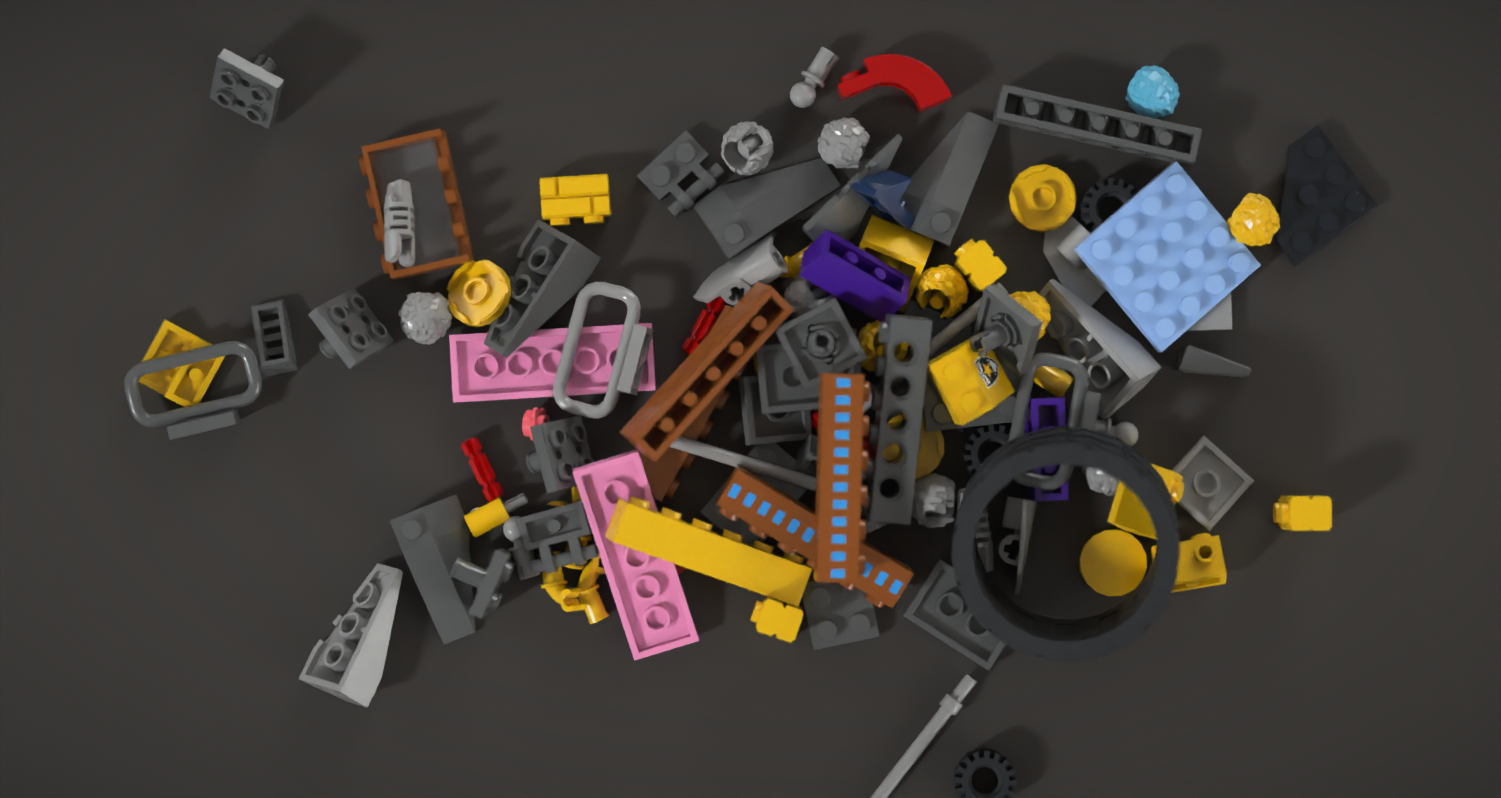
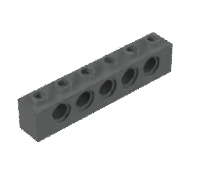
M1004 84L999 90L992 121L998 124L1171 163L1177 161L1180 165L1191 166L1195 163L1202 129Z
M886 314V322L880 323L879 342H883L882 356H877L875 363V376L880 378L878 390H873L871 408L876 410L875 424L870 423L868 444H872L871 457H868L867 471H864V477L869 478L866 506H861V511H865V516L872 522L909 525L911 522L932 320L927 317ZM900 343H908L910 346L909 355L905 359H896L894 355L896 346ZM897 377H905L907 382L905 389L900 393H892V381ZM893 411H901L903 414L902 422L896 427H889L887 424L888 415ZM893 444L898 445V456L890 461L884 460L883 452L885 448ZM888 478L895 479L896 485L891 493H880L882 481Z

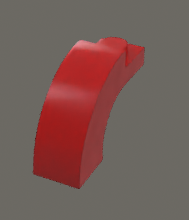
M881 54L865 58L863 66L866 73L861 75L860 70L848 73L841 77L842 83L837 85L841 101L875 87H896L912 98L919 113L947 102L952 97L945 82L933 69L916 59L897 54Z

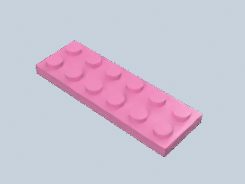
M652 323L638 324L652 329ZM624 325L582 327L566 388L568 396L606 394ZM568 328L536 330L507 358L484 344L488 333L449 335L453 403L554 397L553 384ZM653 335L638 392L656 391Z
M637 449L574 468L573 475L634 661L699 641L676 565L614 543L605 537L619 498L630 501L631 496L643 499L651 503L649 509L658 512L639 451Z

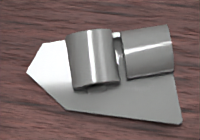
M1071 216L1063 226L1054 231L1045 232L1043 252L1060 283L1089 306H1092L1107 290L1073 249L1090 233Z
M776 231L770 233L712 272L693 297L697 301L709 303L721 296L726 303L735 306L756 282L767 285L785 274L788 270L786 262L773 245V239L778 233Z
M1007 497L1002 527L1015 529L1014 534L1002 536L998 540L996 553L1003 562L1018 566L1014 594L1019 595L1037 502ZM1012 540H1017L1016 546H1020L1019 553L1014 554L1013 559H1009V553L1004 552L1005 544L1011 545Z

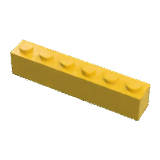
M631 496L630 501L619 498L605 537L612 542L782 602L799 606L812 568L803 564L804 557L797 554L792 556L786 552L783 556L772 552L773 546L755 540L753 545L742 542V535L724 529L723 534L711 531L712 524L693 518L692 524L680 520L681 513L665 507L662 508L661 513L649 509L650 502Z

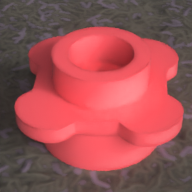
M534 407L533 410H527L523 416V435L530 437L531 441H533L530 427L550 422L545 408H540L539 410V408Z

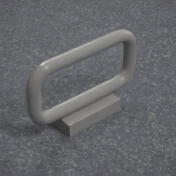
M593 282L580 290L575 301L553 384V395L561 409L571 414L599 419L607 416L614 410L620 391L637 396L654 330L638 325L641 305L633 291L607 282ZM595 295H603L625 302L628 308L606 395L603 402L599 405L572 400L566 393L588 304Z

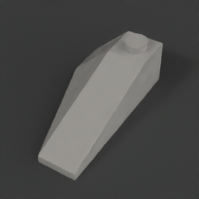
M1049 280L1040 291L1039 295L1045 297L1046 302L1051 307V318L1046 327L1050 336L1058 340L1066 356L1079 360L1085 366L1088 373L1087 392L1101 393L1098 415L1103 420H1106L1142 390L1161 369V366L1137 340L1056 280Z
M377 563L353 595L354 604L345 616L339 614L333 621L336 627L324 642L320 639L315 645L299 680L345 701L368 708L383 675L403 571Z

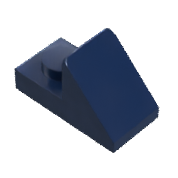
M888 170L854 181L850 187L883 219L909 230L916 219L906 210L908 204L901 199L911 183V178Z

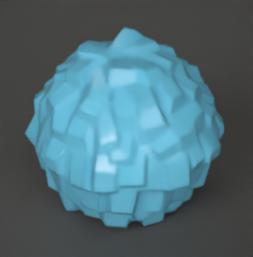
M1156 65L1144 66L1135 73V76L1130 81L1125 99L1128 102V106L1138 115L1158 119L1159 117L1163 118L1168 114H1173L1180 93L1178 92V84L1169 75V72Z

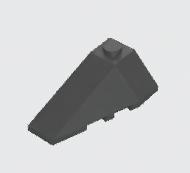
M968 111L910 177L911 183L901 197L908 204L906 210L916 218L909 229L910 231L934 240V243L945 248L950 246L999 126L998 123Z
M899 134L867 163L862 172H858L848 181L838 196L834 195L803 226L802 233L811 242H814L827 229L853 244L850 240L854 237L869 204L850 187L854 181L887 171L903 139Z
M819 158L719 186L698 200L693 207L730 261L832 193L841 185L826 162Z
M539 219L520 246L516 256L520 263L515 276H509L511 285L509 304L502 315L491 323L484 342L485 345L505 358L512 354L584 286L601 257L578 241Z
M457 494L390 520L402 553L443 645L476 632L475 616L469 614L474 602L472 585L450 577L458 557L471 563L470 529L465 521V514Z

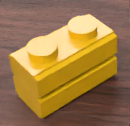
M608 174L540 178L542 219L544 221L550 220V226L571 225L570 219L584 218V224L604 223V217L611 216Z
M971 238L954 253L957 260L954 262L953 267L959 270L963 277L967 278L966 282L974 293H980L985 287L991 285L1006 273L1007 267L998 256H992L994 251L985 240L975 243Z
M1280 496L1278 503L1273 505L1274 523H1278V526L1283 530L1330 531L1332 527V500L1329 496Z
M767 596L763 602L756 600L750 621L756 623L758 632L769 636L776 634V638L792 643L796 638L804 614L800 606L797 607L788 603L783 605L782 601Z

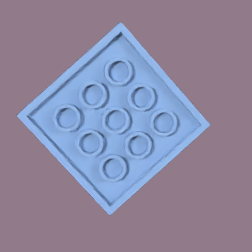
M1177 161L1172 162L1073 248L1158 353L1163 352L1261 266L1243 243L1237 242L1236 237L1229 231L1227 222Z

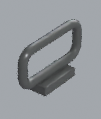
M226 341L140 362L127 372L124 387L134 419L147 427L168 425L166 428L169 439L172 440L237 424L240 421L238 408L253 403L259 397L262 389V377L253 350L239 341ZM230 354H236L242 358L249 381L248 389L245 392L158 414H150L145 411L138 389V381L142 376Z
M1053 353L1033 355L1029 372L1020 376L1009 441L1024 435L1034 374L1041 366L1066 369L1074 374L1075 384L1067 426L1095 430L1101 393L1087 392L1088 373L1085 366L1079 360L1069 356ZM1060 465L1058 472L1052 476L1026 472L1013 480L1025 486L1056 489L1063 486L1070 479L1074 465Z

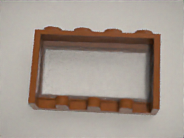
M439 128L361 146L363 155L359 156V165L363 176L368 175L370 188L366 189L367 201L371 209L375 208L378 221L373 222L374 232L377 241H382L383 246L385 233L384 204L387 184L402 179L410 182L414 205L415 263L414 266L407 268L400 265L399 259L395 263L387 262L385 255L382 254L381 263L384 273L390 274V278L393 280H400L473 262L474 255L446 132Z

